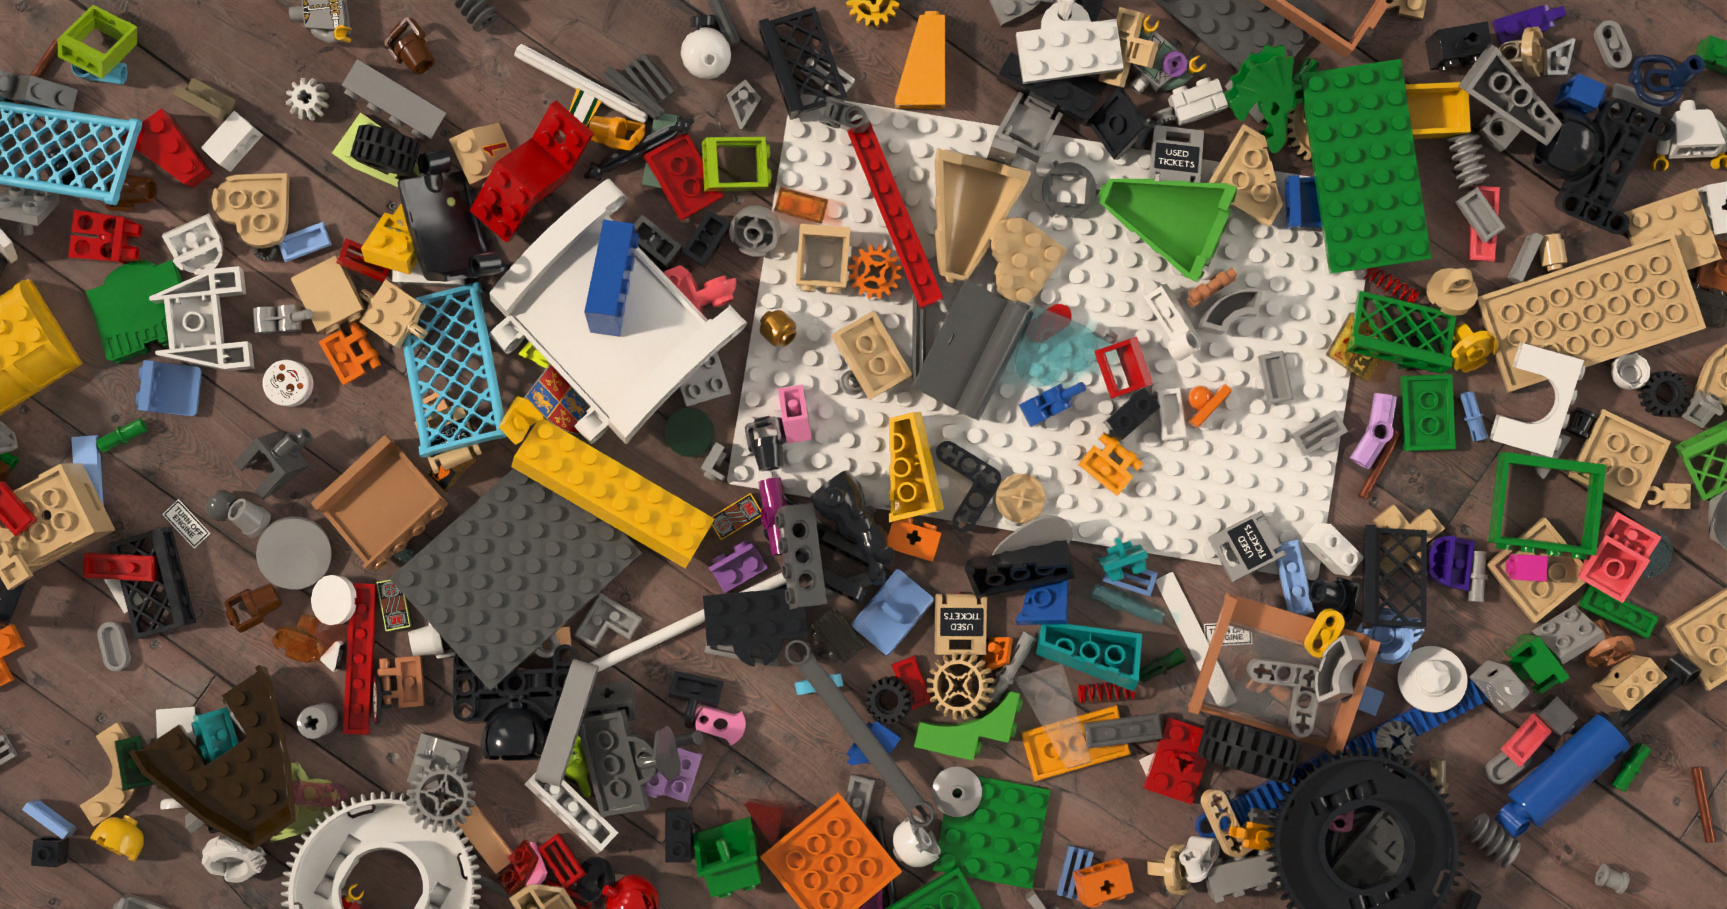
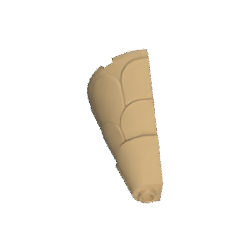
M937 148L934 164L937 220L935 241L938 274L942 275L943 281L956 283L957 279L962 281L968 279L990 247V235L993 228L1001 220H1005L1008 217V212L1027 185L1031 171L953 150Z

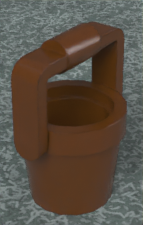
M405 17L392 29L389 36L385 39V47L397 63L401 64L404 62L416 75L425 73L434 65L435 60L424 39L426 34L415 19ZM410 25L415 33L405 36L394 47V41L398 39Z
M113 170L102 172L100 174L101 178L107 177ZM127 170L118 201L120 205L105 204L106 208L110 211L135 210V204L154 202L157 197L156 182L151 177L133 176ZM110 181L106 184L108 192L111 190Z
M271 583L254 590H243L228 598L224 603L230 625L234 626L239 633H243L262 623L265 616L283 605ZM244 601L253 618L240 624V619L232 606Z

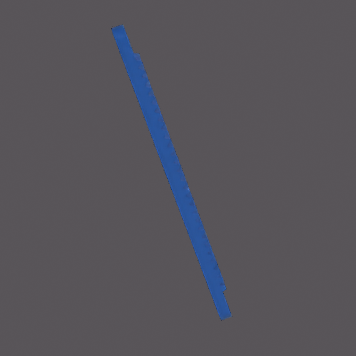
M1469 678L1467 679V688L1463 698L1453 708L1444 712L1429 713L1412 707L1348 739L1342 755L1345 756L1346 748H1350L1352 754H1355L1356 747L1361 748L1362 754H1365L1366 747H1370L1372 755H1374L1377 749V732L1387 722H1404L1411 726L1417 737L1434 727H1438L1441 723H1446L1449 719L1456 718L1459 714H1463L1467 710L1483 704L1489 699ZM1389 734L1391 740H1393V748L1396 745L1399 746L1403 744L1400 741L1402 735H1400L1399 737H1395ZM1327 750L1297 765L1294 774L1301 777V767L1309 771V761L1317 766V757H1321L1325 762L1327 761L1326 753L1330 752ZM1292 778L1290 782L1294 784L1296 781ZM1267 780L1228 800L1239 825L1242 826L1247 821L1250 822L1248 812L1251 811V808L1264 810L1277 808L1279 804L1274 800L1275 798L1283 800L1284 796L1279 791L1285 790L1288 792L1289 788L1287 785L1278 781ZM1205 812L1200 814L1195 820L1197 833L1201 837L1216 838L1214 831L1209 833L1202 831L1201 824L1208 818ZM1226 816L1222 817L1219 823L1222 830H1225L1229 825V820Z

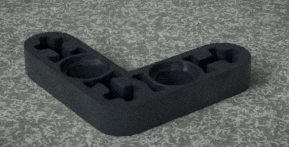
M944 441L936 449L938 460L974 482L952 518L953 527L957 531L968 532L974 527L999 487L1001 474L996 468L951 441ZM948 445L951 446V452L957 456L959 451L964 453L958 460L957 467L952 465L955 459L949 456L946 459L942 458L943 452L940 451L942 447L947 448ZM966 458H971L976 463L975 470L971 473L962 470L961 463ZM980 464L985 466L982 470L984 473H995L994 479L997 480L995 484L990 483L986 485V479L979 475L978 480L973 477L979 471ZM973 493L983 495L984 502L980 507H973L970 504L969 498ZM966 504L970 510L977 511L978 513L975 517L971 513L968 517L970 525L960 528L957 517H963L966 514L967 510L962 509Z

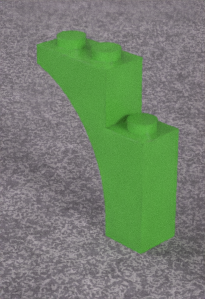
M1008 689L996 706L973 720L957 724H937L919 720L914 747L973 761L974 755L979 756L982 741L978 740L979 736L1009 743L1010 737L1014 738L1017 723L1013 721L1015 713H1020L1023 699L1019 698V692Z

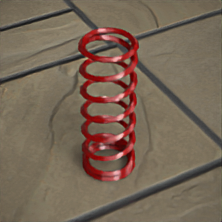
M1370 268L1367 270L1366 276L1363 277V280L1368 278V276L1371 274L1374 268ZM1377 268L1374 269V272L1369 280V283H1371L1375 279V277L1380 272H1382L1381 278L1378 284L1376 285V288H1378L1382 284V282L1390 276L1389 281L1383 292L1385 293L1390 288V286L1397 281L1396 287L1391 297H1393L1398 292V290L1405 285L1399 300H1402L1405 297V295L1412 290V293L1406 302L1415 303L1419 296V291H1414V288H1410L1406 291L1407 284L1403 283L1399 286V278L1394 279L1391 282L1392 274H1388L1384 277V269L1379 270L1377 273Z
M1103 682L1100 691L1098 685L1094 683L1091 693L1087 683L1084 686L1079 684V703H1085L1086 687L1088 688L1091 702H1094L1095 686L1099 700L1102 702L1104 685L1108 700L1111 701L1112 685H1114L1117 700L1119 701L1121 686H1118L1117 690V686L1111 683L1108 690L1107 684ZM1124 688L1125 697L1128 700L1129 690ZM1130 690V692H1131V698L1134 700V699H1135V690H1134V691H1131V690Z

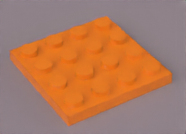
M839 792L760 856L801 909H858L902 872L900 867Z

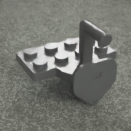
M625 709L584 716L579 729V735L601 817L648 809L650 805L644 783L649 782L658 771L667 780H673L677 777L681 770L677 747L690 744L701 745L704 739L702 732L697 730L693 733L674 736L671 728L665 726L656 731L653 743L646 736L631 734Z

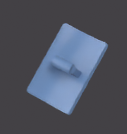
M896 569L851 623V626L886 656H889L933 604L935 599L900 569Z

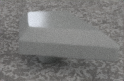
M1569 38L1543 50L1544 75L1568 74L1575 38Z
M746 79L726 95L740 130H743L761 101V97Z

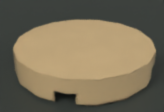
M1015 473L1006 477L1000 483L996 492V505L999 512L1004 518L1014 523H1028L1037 518L1042 513L1044 501H1046L1043 485L1037 478L1026 473Z

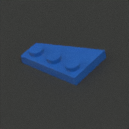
M1069 580L1031 587L1029 593L1025 596L1021 613H1018L1016 624H1067Z

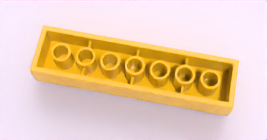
M544 418L536 422L515 454L512 462V468L685 569L715 520Z

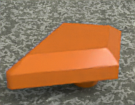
M990 638L986 647V655H983L981 659L986 662L982 670L987 668L993 670L1010 663L1013 638Z

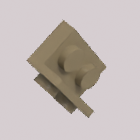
M195 78L190 80L186 89L177 86L173 92V95L222 122L230 116L236 105V100Z

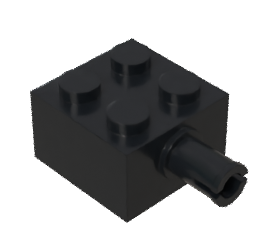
M1488 21L1439 29L1426 39L1425 44L1430 70L1439 69V72L1453 70L1454 66L1462 64L1463 68L1472 67L1488 44L1492 45Z

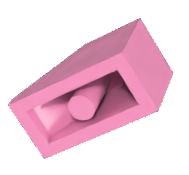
M803 384L779 388L781 414L787 444L812 440Z

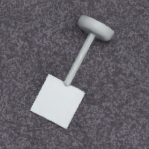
M195 707L156 710L157 739L177 725H182L194 745H197L196 736L191 726V723L194 722L193 716L196 715ZM173 798L163 799L160 804L161 809L184 808Z

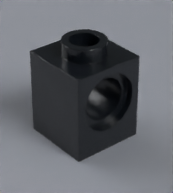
M43 836L33 840L31 866L56 868L67 863L69 838L61 839L60 837Z

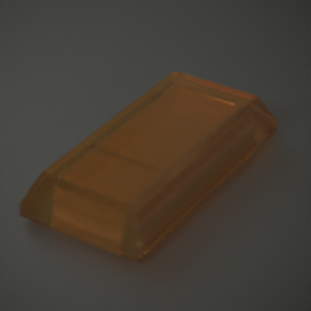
M780 187L774 211L822 224L828 200Z

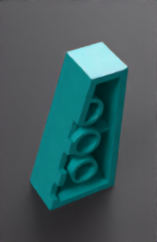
M1072 624L1040 625L1036 655L1128 690H1135L1139 682L1142 634Z

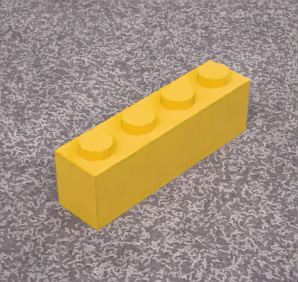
M912 412L889 418V451L891 452V465H889V475H891L889 522L944 510L922 413Z

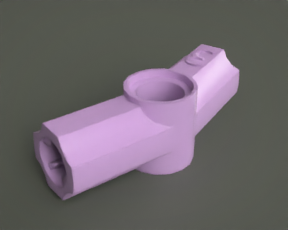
M1374 393L1369 425L1366 427L1364 436L1350 456V459L1359 466L1370 469L1386 442L1392 438L1396 396ZM1377 425L1384 429V436L1381 439L1377 438L1374 434Z

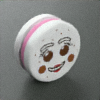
M292 360L275 362L266 370L263 377L264 392L277 405L286 407L301 405L310 397L313 391L314 382L311 372L303 364Z

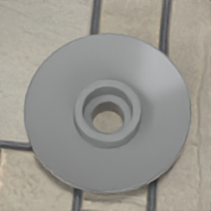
M953 766L946 768L937 775L933 782V801L936 807L948 816H966L973 812L981 801V783L978 777L965 767ZM954 789H961L962 795L954 797L952 794Z

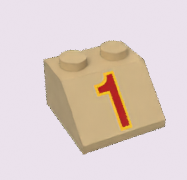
M499 123L473 128L449 139L466 178L474 189L481 187L484 180H487L496 162L512 151Z

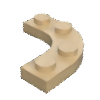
M121 722L115 723L96 735L111 761L112 777L104 790L80 805L93 827L125 807L137 790L135 788L122 791L114 741L130 738Z

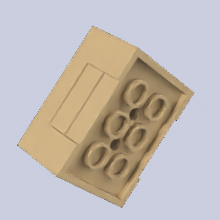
M83 463L59 464L40 474L38 479L13 491L38 520L19 537H15L0 520V543L9 542L13 548L12 555L21 554L33 573L115 531V528ZM46 510H49L51 512V518L49 520L44 518V512ZM0 545V554L2 555V554H3V548H2V546Z

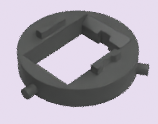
M1057 160L1054 161L1055 167L1047 173L1042 184L1043 200L1051 210L1049 216L1054 217L1055 214L1063 217L1078 216L1091 206L1095 195H1099L1100 190L1096 189L1093 175L1084 166L1074 162L1059 164ZM1053 176L1086 178L1084 204L1051 201Z

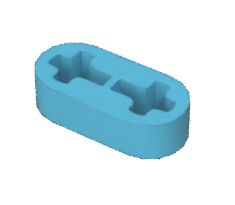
M841 673L829 675L837 687L843 686ZM807 679L794 682L797 695L816 692Z

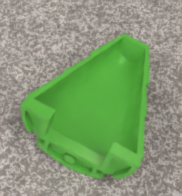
M1109 179L1107 184L1103 183L1098 197L1101 198L1100 203L1130 232H1135L1156 253H1160L1186 278L1199 282L1205 273L1202 271L1204 265L1209 267L1232 213L1229 206L1231 202H1235L1237 187L1227 183L1155 181L1154 179Z

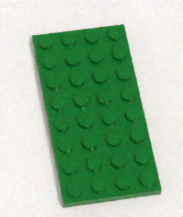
M1401 59L1300 74L1299 79L1302 85L1301 92L1329 275L1432 259Z

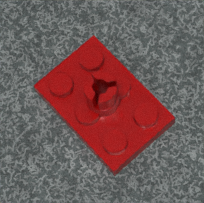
M1168 716L1166 717L1162 729V739L1158 741L1143 786L1144 789L1192 805L1207 759L1201 758L1197 751L1203 728Z

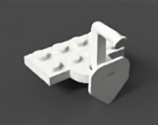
M1037 0L1053 3L1046 10L1041 20V29L1016 32L1023 84L1122 71L1124 68L1116 19L1091 22L1088 12L1081 5L1075 3V0Z

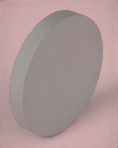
M297 516L285 517L270 524L260 536L256 549L257 564L262 574L271 583L285 589H302L315 584L328 570L332 554L331 543L326 532L312 520Z

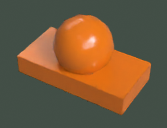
M1226 384L1221 385L1214 394H1212L1209 388L1202 385L1191 389L1188 397L1189 403L1198 411L1188 423L1194 428L1200 427L1232 392V389Z

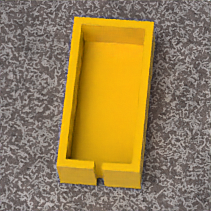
M1461 82L1405 84L1413 139L1453 138L1471 132L1469 93L1458 87Z

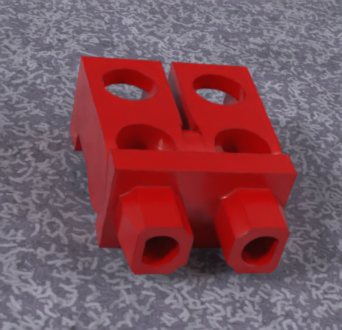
M74 209L71 232L84 236H97L98 238L71 235L68 257L81 261L88 260L126 264V261H138L139 248L128 246L129 237L141 238L143 225L132 222L125 217Z

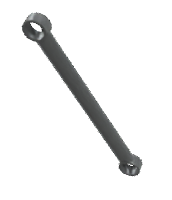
M803 639L791 641L785 649L787 660L798 667L909 814L911 823L917 827L929 825L935 814L932 804L923 800L814 657L809 643ZM797 643H800L805 646L807 650V656ZM790 646L795 648L803 661H796L790 656ZM921 805L926 806L929 809L931 818L928 816V814L922 808ZM914 807L921 813L925 822H918L914 819L912 815Z

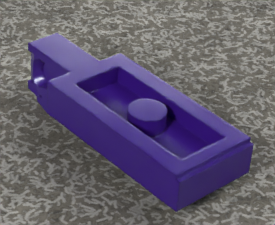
M1541 5L1496 19L1492 23L1499 45H1502L1505 42L1522 39L1524 30L1527 27L1538 26L1541 32L1549 30V28L1555 26L1553 21L1562 19L1563 16H1566L1564 6L1550 10L1548 5Z

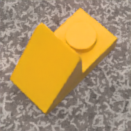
M517 396L512 401L498 428L516 445L523 441L530 426L543 419L544 416L528 399Z

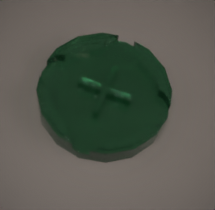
M687 407L677 410L670 416L665 425L664 434L666 442L672 451L681 456L695 457L709 449L714 440L715 430L711 419L706 413L697 408Z

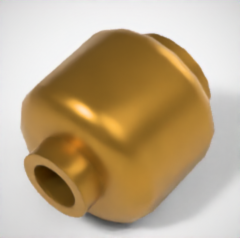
M768 311L760 319V334L773 346L785 347L795 339L797 335L796 323L784 311Z

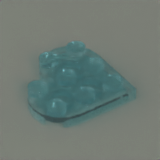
M1035 305L1016 351L1015 371L1022 380L1030 385L1038 387L1050 385L1057 381L1064 371L1076 373L1092 365L1096 359L1094 351L1098 350L1096 337L1083 324Z

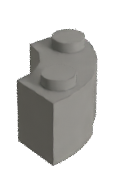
M1241 289L1223 296L1205 311L1197 329L1222 335L1227 332L1230 324L1235 319L1256 316L1264 290Z
M1343 635L1332 642L1324 651L1319 671H1316L1315 690L1319 703H1333L1354 694L1352 686L1353 675L1358 666L1366 661L1357 636Z

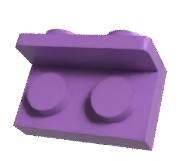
M744 541L733 548L735 553L726 557L723 553L711 560L713 565L709 569L714 574L724 593L768 569L754 542L748 545Z

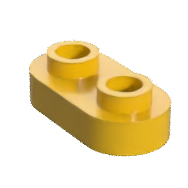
M1325 609L1320 612L1307 634L1304 646L1306 651L1313 657L1322 658L1324 651L1339 637L1343 630L1344 618L1338 611ZM1332 617L1331 625L1327 626L1326 619ZM1320 639L1321 645L1314 647V641Z

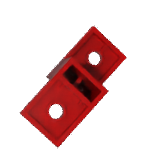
M557 100L550 104L532 138L496 162L469 211L503 241L508 243L514 238L531 207L566 182L594 133ZM559 131L565 134V140L560 136ZM497 205L502 208V213L498 210Z

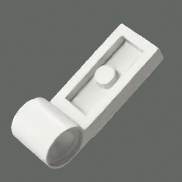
M1167 283L1144 297L1171 339L1168 343V350L1175 360L1182 361L1202 348L1201 338Z

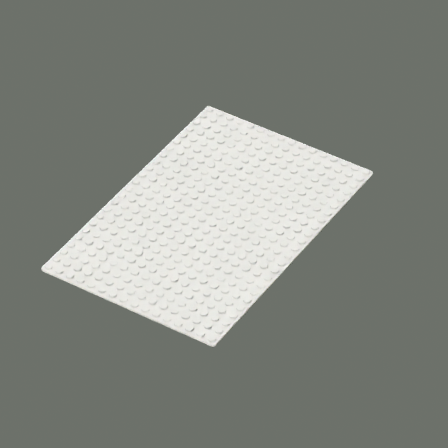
M802 94L803 106L814 103L817 96ZM844 101L863 108L868 115L944 299L926 307L927 357L964 282L958 279L956 283L946 282L942 280V275L938 274L935 241L937 220L934 160L936 149H948L987 159L993 138L999 126ZM826 106L800 114L799 118L790 120L789 115L787 116L772 212L775 213L780 222L781 233L776 247L764 255L727 476L729 484L759 489L758 482L760 480L777 477L781 478L784 493L811 497L815 491L834 476L848 470L861 484L866 505L890 511L889 490L891 488V475H889V465H891V452L889 451V418L912 412H921L944 510L920 516L952 521L955 512L974 483L938 460L936 456L937 446L944 441H951L996 468L1001 474V482L1006 477L1015 473H1026L1037 478L1043 485L1046 493L1044 508L1038 517L1053 515L1067 520L1073 532L1071 541L1112 547L1115 546L1114 538L1119 537L1122 543L1131 540L1133 546L1141 544L1142 548L1150 554L1222 565L1208 538L1259 511H1263L1264 516L1257 520L1258 523L1267 519L1280 543L1298 539L1307 579L1316 580L1318 578L1321 561L1301 541L1315 523L1327 524L1341 436L1306 456H1302L1300 449L1297 448L1296 442L1290 434L1333 410L1337 411L1343 421L1351 369L1347 367V363L1353 353L1346 352L1347 345L1340 340L1348 338L1349 341L1351 338L1352 330L1348 326L1353 325L1357 293L1359 291L1364 292L1365 280H1363V277L1366 276L1367 269L1329 275L1322 228L1286 229L1284 179L1296 174L1274 171L1278 193L1281 196L1283 206L1269 228L1236 208L1229 206L1232 213L1220 244L1209 267L1204 265L1202 271L1205 273L1199 282H1195L1190 278H1186L1160 253H1156L1135 232H1130L1100 203L1101 198L1098 195H1095L1093 203L1085 212L1074 217H1063L1057 214L1054 217L1049 216L1051 210L1043 200L1042 184L1047 173L1055 167L1053 162L1056 160L1059 164L1074 162L1087 168L1094 177L1096 189L1100 190L1103 183L1107 184L1109 179H1148L1150 150H1139L1130 147L1119 160H1114L1101 142L1052 135L1038 163L1016 153L1011 166L1031 171L1027 185L1008 212L1006 219L1020 217L1030 221L1067 249V252L1040 292L1026 303L1030 306L1029 311L1033 313L1030 320L1055 304L1067 306L1071 311L1072 318L1068 326L1041 343L1030 341L1024 330L980 420L977 421L913 388L914 381L912 376L869 400L864 390L857 395H848L842 390L840 378L851 369L831 335L872 311H875L912 372L913 290L847 130L829 127L819 122V118L823 117ZM855 115L852 117L851 122L859 118H862L863 116ZM1011 135L1009 136V137H1011V138H1013V139H1015V140H1017V141H1019V142H1021V143H1023V144H1025V145H1027V146H1029V147L1031 148V145H1029V144H1027V143H1025V142H1023V141H1021V140H1019V139H1017V138H1015V137H1013V136H1011ZM1202 159L1200 183L1209 182L1220 162ZM1155 174V181H1159L1160 174ZM1053 176L1051 201L1084 204L1086 178ZM800 224L850 227L848 265H855L852 256L859 258V249L864 250L866 253L868 252L869 245L873 247V251H877L879 245L882 246V252L884 253L890 249V257H898L895 266H902V270L896 272V274L902 276L901 280L894 281L898 288H890L891 295L889 297L885 293H881V300H878L876 294H873L871 300H869L868 293L866 292L861 296L858 295L859 287L852 289L851 285L855 280L848 279V275L853 274V271L848 269L846 290H841V294L826 293V289L816 288V292L801 291V287H796ZM806 238L803 279L840 282L843 240ZM990 241V247L968 280L1008 302L1016 303L1004 298L996 289L998 287L994 273L998 261L992 256L993 251ZM878 256L871 257L873 261L882 262L885 260ZM863 262L858 268V277L865 271ZM871 267L868 277L875 276L879 278V272L882 268L874 269V267ZM891 268L885 272L884 278L887 283L892 276ZM1230 268L1236 271L1237 277H1235L1236 280L1193 308H1189L1185 302L1190 297L1188 292L1202 283L1207 284L1210 282V278L1221 271L1226 272ZM868 283L865 285L871 289H879L876 284ZM1165 283L1173 292L1202 341V348L1182 361L1175 360L1169 353L1168 343L1171 339L1144 298ZM1241 289L1264 290L1256 316L1235 319L1230 324L1227 332L1222 335L1197 329L1205 311L1223 296ZM782 310L795 321L797 335L789 345L775 347L760 334V319L766 312ZM1098 323L1118 335L1114 344L1137 336L1153 381L1152 385L1144 388L1155 400V391L1181 388L1188 435L1186 438L1162 441L1158 411L1156 410L1126 438L1119 441V444L1129 452L1132 450L1137 454L1136 458L1143 462V465L1138 471L1129 465L1126 471L1133 478L1118 496H1115L1078 466V463L1093 445L1101 451L1106 445L1098 440L1103 432L1107 433L1110 437L1114 436L1103 421L1140 390L1110 398L1094 351L1113 344L1092 335V331ZM1113 350L1105 353L1118 391L1128 388L1129 385L1117 351ZM1283 351L1294 400L1267 405L1257 356ZM1340 351L1341 361L1332 354ZM849 380L850 385L854 387L853 382ZM1079 382H1083L1086 385V391L1071 398V407L1029 427L1019 404L1037 395L1040 396L1042 395L1041 393L1059 384H1062L1064 389H1068ZM803 384L812 440L789 444L786 441L782 445L783 468L760 472L754 452L748 450L745 426L748 423L754 422L755 419L765 416L782 418L778 389ZM1223 384L1232 389V392L1200 427L1194 428L1188 423L1198 411L1189 403L1188 397L1191 389L1202 385L1209 388L1212 394ZM1332 417L1300 435V439L1302 440L1334 422V418ZM775 423L762 428H753L754 439L777 436ZM1336 426L1304 444L1305 448L1337 432L1340 428ZM948 445L947 448L942 447L940 449L943 452L942 458L946 459L949 456L955 459L952 465L957 467L958 460L964 453L959 451L957 456L951 452V446ZM1113 451L1108 455L1118 465L1123 461ZM971 458L964 459L961 463L962 470L967 473L973 472L976 467L975 461ZM980 464L979 471L973 477L978 480L979 475L986 479V485L990 483L995 484L997 481L994 479L995 473H984L982 470L985 466ZM996 490L975 525L1016 531L1025 523H1014L1003 517L996 505ZM973 493L969 501L973 507H980L984 502V498L980 493ZM965 504L962 509L967 510L963 517L958 516L957 520L970 524L968 517L971 513L975 517L978 512L970 510ZM1229 543L1221 547L1231 567L1240 564ZM1276 561L1258 570L1259 572L1279 575Z

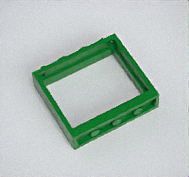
M1509 452L1498 453L1488 543H1495L1496 549L1511 550V546L1521 547L1520 552L1536 553L1537 549L1546 550V555L1559 557L1562 556V552L1571 553V558L1586 560L1587 555L1596 556L1606 465ZM1509 465L1589 475L1581 546L1501 536Z

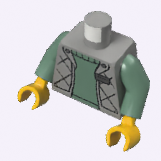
M1151 14L1144 19L1139 38L1159 43L1153 67L1148 68L1133 64L1130 68L1137 76L1129 86L1139 95L1147 86L1155 92L1160 89L1168 91L1182 87L1195 75V72H1200L1206 68V63L1200 68L1195 65L1196 59L1200 57L1196 56L1190 61L1187 59L1189 66L1183 75L1170 77L1164 73L1161 68L1163 56L1170 51L1177 50L1154 31L1159 26L1160 20L1154 26L1148 24ZM1176 61L1172 62V66L1174 67L1177 64Z

